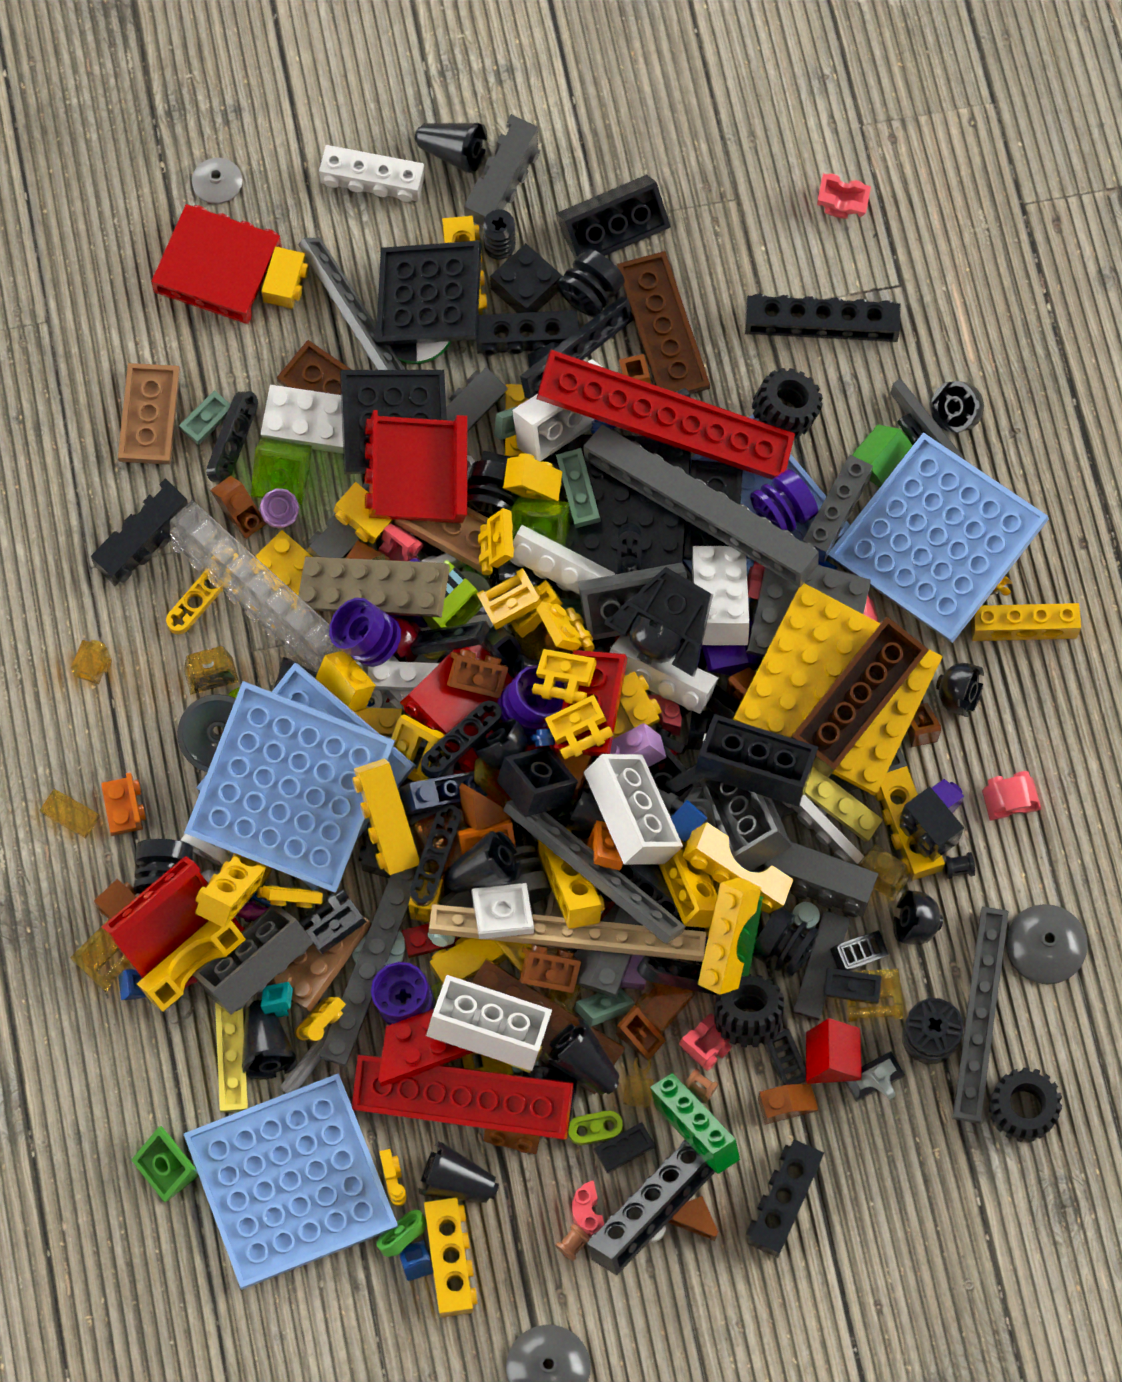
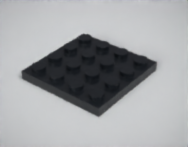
M480 241L381 247L376 343L378 346L477 340L482 249Z
M444 370L340 371L344 474H365L366 468H369L370 459H365L366 443H370V435L365 433L366 419L371 418L373 410H378V416L447 420Z

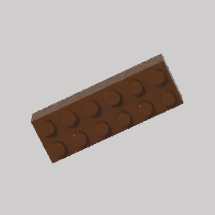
M888 616L879 624L790 736V738L818 746L813 767L826 777L838 767L929 651L928 648Z

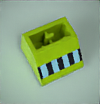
M448 560L443 562L448 564L450 569L442 618L423 617L431 629L466 624L483 607L476 594L478 593L477 589Z

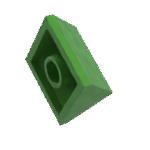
M878 424L852 456L873 466L869 480L880 488L913 445L901 429Z
M162 1126L156 1129L131 1160L164 1202L169 1201L199 1177L196 1168Z

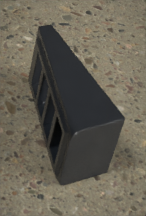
M879 930L830 948L837 968L847 971L889 955ZM870 939H875L880 953H875ZM862 942L866 943L871 956L867 957ZM854 945H857V948L862 958L861 960H859L857 957V954L853 947ZM846 948H848L853 963H850L848 959V956L845 952Z
M782 1029L778 1032L777 1037L774 1040L770 1039L769 1043L764 1045L782 1085L800 1084L806 1081V1067L790 1029ZM782 1039L785 1040V1044L774 1048L773 1043ZM787 1049L790 1050V1054L778 1058V1053ZM794 1059L796 1064L784 1069L782 1068L781 1064ZM799 1069L801 1074L787 1079L786 1074Z

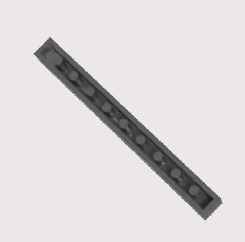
M486 367L480 373L476 370L466 381L469 385L463 391L458 388L450 396L449 400L452 402L446 407L448 421H454L457 415L467 416V433L508 390V387ZM364 483L362 487L369 492V484ZM334 514L326 522L327 529L322 534L317 531L309 539L308 543L310 546L307 552L313 557L345 558L357 540L360 542L362 540L355 534L356 530L352 526L342 524Z
M601 425L584 445V459L588 463L796 586L801 587L818 566L819 551L813 545L800 541L788 530H781L773 525L769 519L752 513L745 505L735 503L723 492L715 491L708 487L701 479H694L686 474L682 468L665 462L660 455L648 452L636 441L624 438L617 430Z

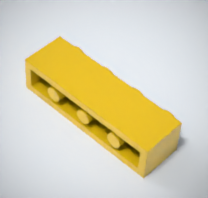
M384 758L354 768L356 777H353L352 781L356 792H361L364 802L360 803L364 818H369L371 828H368V833L372 843H377L379 853L376 854V859L380 869H385L389 875L418 866L420 860L390 763Z
M462 937L455 942L456 946L448 951L446 949L438 951L432 956L433 960L429 962L430 969L443 987L446 975L470 982L486 958L498 965L507 960L508 957L494 940Z

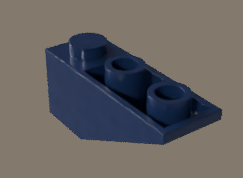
M482 770L411 782L399 788L398 792L405 815L439 809L447 804L455 805L461 803L459 787L462 783L487 797L488 792Z

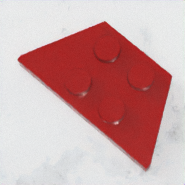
M434 1009L386 1026L379 1083L383 1087L475 1052L426 1036Z

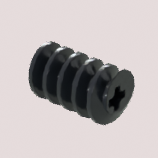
M493 210L484 218V250L489 257L502 260L512 255L515 250V220L505 210Z

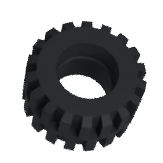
M780 368L778 372L774 370L770 372L769 376L765 377L753 398L752 409H754V418H758L760 422L795 433L794 438H799L802 434L808 432L820 413L823 405L821 402L823 399L822 394L818 393L820 388L818 384H813L814 380L811 377L807 378L804 376L805 373L802 371L797 373L792 368H789L788 371L785 368ZM780 399L790 402L795 408L784 405Z
M751 974L748 977H741L738 989L720 995L716 993L714 1023L716 1024L717 1032H721L723 1039H730L731 1044L736 1045L739 1043L741 1047L747 1048V1045H752L754 1048L759 1047L760 1043L763 1045L768 1044L769 1040H774L782 1029L784 1012L783 993H780L778 985H773V981L769 978L764 980L763 976L758 974L756 977L751 976ZM742 1009L756 1010V1012H745Z
M1023 1067L1021 1071L1015 1069L1009 1075L1005 1074L996 1085L990 1098L989 1112H992V1122H997L998 1131L1004 1130L1007 1133L1005 1137L1009 1139L1012 1136L1016 1137L1018 1142H1023L1024 1139L1032 1142L1037 1137L1039 1139L1044 1137L1057 1122L1060 1116L1059 1113L1062 1110V1104H1060L1062 1099L1061 1092L1057 1093L1058 1085L1056 1082L1051 1083L1049 1081L1051 1077L1048 1074H1045V1076L1040 1075L1041 1070L1034 1069L1031 1072L1029 1067ZM1021 1091L1031 1093L1040 1103V1114L1035 1118L1029 1119L1020 1117L1011 1107V1096Z

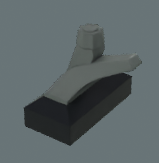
M892 1051L862 1066V1080L845 1081V1084L856 1102L878 1090L890 1100L896 1096L891 1083L903 1078L905 1074Z

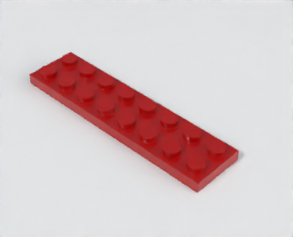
M358 1055L352 1100L353 1110L567 1139L573 1083L439 1065L381 1087L379 1072L382 1057Z

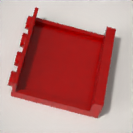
M185 204L152 278L153 291L174 300L249 324L252 317L251 307L269 268L275 246L282 248L280 235L271 229L263 230L254 227L253 224L247 221L239 222L233 220L223 213L215 214L209 212L199 205L191 206Z
M373 410L371 418L366 419L365 433L370 435V443H366L365 459H370L369 468H366L365 484H369V493L365 494V509H369V518L463 523L467 516V416L457 415L454 421L378 416V410Z
M481 645L458 648L452 651L460 653L461 649L476 653V658L484 660L486 655L491 656ZM451 653L400 701L409 716L414 717L424 726L443 733L444 736L484 701H494L497 703L498 700L495 697L448 686L447 683L454 661ZM508 673L506 674L502 691L513 680ZM491 711L490 713H486V712H485V713H484V718L481 720V723L483 724L484 719L487 718L488 716H492V717H493V716H494V712H492V711ZM466 726L463 729L464 733L468 736H475L478 733V730L473 726ZM491 730V731L486 735V738H487L490 734H492L494 731ZM453 742L445 745V749L450 753H455L460 749ZM473 748L457 761L464 773L477 770L484 772L488 768L480 761Z
M187 856L182 858L102 926L142 978L209 921L195 914L198 907L196 897L202 887L206 888L209 883L200 873L201 870L197 864ZM235 917L231 920L240 932L245 929ZM193 975L188 979L184 989L190 984L197 982Z

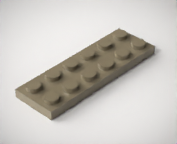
M305 557L296 607L300 610L336 612L346 601L358 597L367 599L388 615L442 618L450 566L446 563Z

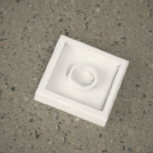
M526 883L472 888L479 939L534 934V924Z

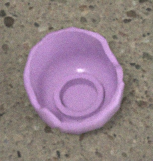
M276 488L264 495L260 503V513L263 521L275 528H284L296 521L299 503L294 494L287 489Z

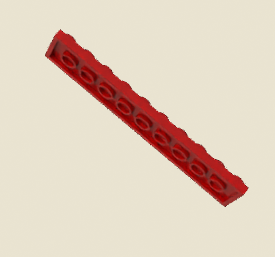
M551 350L548 355L536 398L537 400L771 480L787 470L795 433Z

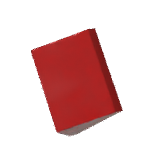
M828 1018L806 1032L807 1084L862 1080L860 1028Z

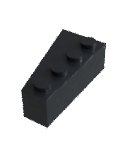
M166 478L159 484L162 489L154 497L149 494L143 501L144 505L138 514H130L125 519L122 531L120 533L114 531L91 555L93 565L114 586L119 582H125L138 565L147 563L155 550L165 547L171 540V536L177 531L184 530L189 525L190 519H192L187 499Z

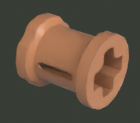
M695 1068L684 1085L701 1097L702 1102L706 1104L719 1083L710 1081L700 1074L698 1068ZM696 1082L706 1087V1089L704 1090L701 1087H699L696 1084Z
M572 1224L570 1227L571 1231L561 1242H557L555 1247L569 1260L574 1261L576 1259L575 1255L590 1240V1237L580 1227Z

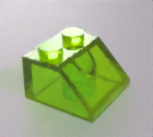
M261 437L255 448L251 497L263 498L267 492L276 488L287 489L295 495L299 505H302L310 471L312 446Z
M518 497L511 509L513 540L521 525H524L566 547L569 529V502Z

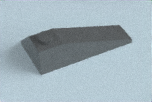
M616 903L601 920L603 922L642 925ZM578 949L574 957L580 960L581 964L576 985L617 999L633 954Z

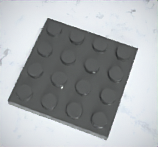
M818 565L804 582L864 614L870 579ZM766 567L745 652L762 658L798 589V586Z

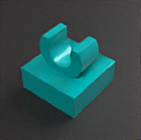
M289 981L266 986L263 989L261 1008L265 1014L275 1012L277 1018L288 1016L287 1009H291L293 991Z

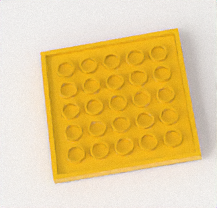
M804 583L801 587H798L732 720L790 738L880 623ZM929 649L832 774L874 796L877 794L943 656Z

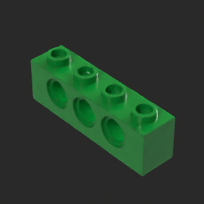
M673 1073L650 1087L655 1108L717 1174H720L741 1160L736 1139Z

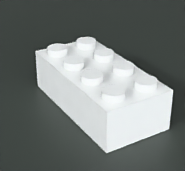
M591 359V360L588 361L589 363H592V364H595V365H598V366L602 367L600 364H598L597 362H595L593 359ZM537 395L513 409L517 446L522 452L533 455L534 459L542 461L592 427L591 421L595 419L537 400Z
M270 385L261 436L265 442L343 454L341 395Z
M693 546L692 582L713 594L702 645H748L749 607L746 555L730 546Z
M602 754L584 771L624 865L665 864L683 847L643 755Z
M446 975L426 1036L532 1071L552 1010Z

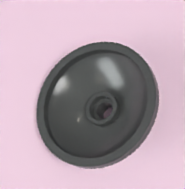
M223 694L207 695L191 703L182 714L177 730L178 744L184 757L196 768L208 772L222 733H214L213 729L216 726H220L224 731L236 698Z
M1041 904L1025 909L1015 917L1007 932L1006 951L1011 964L1022 976L1036 983L1056 984L1071 978L1081 968L1087 955V936L1082 924L1072 913L1055 905ZM1047 935L1052 936L1054 942L1047 943L1044 937Z
M540 1325L525 1331L515 1340L508 1353L506 1362L508 1382H588L590 1378V1357L584 1343L576 1334L561 1326ZM544 1361H553V1368L545 1369L543 1367Z

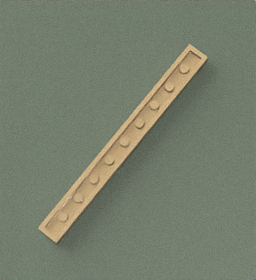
M432 904L429 934L479 939L474 908ZM532 914L534 934L487 938V940L703 961L706 932L684 930L680 936L665 944L642 925L600 921L598 924L568 929L563 917Z

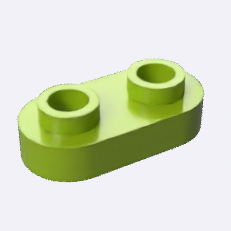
M610 1110L578 1116L570 1122L568 1135L570 1140L577 1145L608 1141L621 1134L623 1121L618 1113ZM611 1122L614 1128L608 1131L604 1128V1124ZM579 1128H585L587 1134L579 1136L576 1131Z

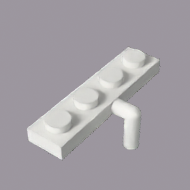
M386 661L382 665L368 667V677L376 685L374 690L412 691L439 663Z
M805 794L799 807L782 802L787 807H792L798 813V819L806 828L814 829L817 832V839L824 845H829L835 851L834 856L851 864H858L864 858L861 852L825 816L827 812L820 807L817 808Z

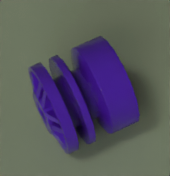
M790 469L785 470L772 479L773 487L764 484L761 486V490H755L750 494L751 504L759 517H765L781 530H788L789 532L796 530V522L805 524L814 518L819 511L808 486Z
M357 597L346 601L335 612L329 625V636L331 642L340 650L352 656L364 666L375 667L385 663L395 653L401 640V628L399 623L390 615L380 610L367 599Z
M538 665L523 669L507 685L497 700L502 710V722L512 718L521 724L527 736L537 734V730L544 729L548 725L545 718L561 711L564 701L558 698H552L551 700L543 699L542 695L532 693L534 683L543 685L545 681L543 678H538L536 674ZM556 681L554 687L566 689L563 682Z
M395 962L386 965L377 973L372 981L371 995L373 1003L388 1025L427 1012L435 1007L433 990L425 975L418 967L410 963ZM409 997V999L406 1000V1004H402L403 1002H405V998Z

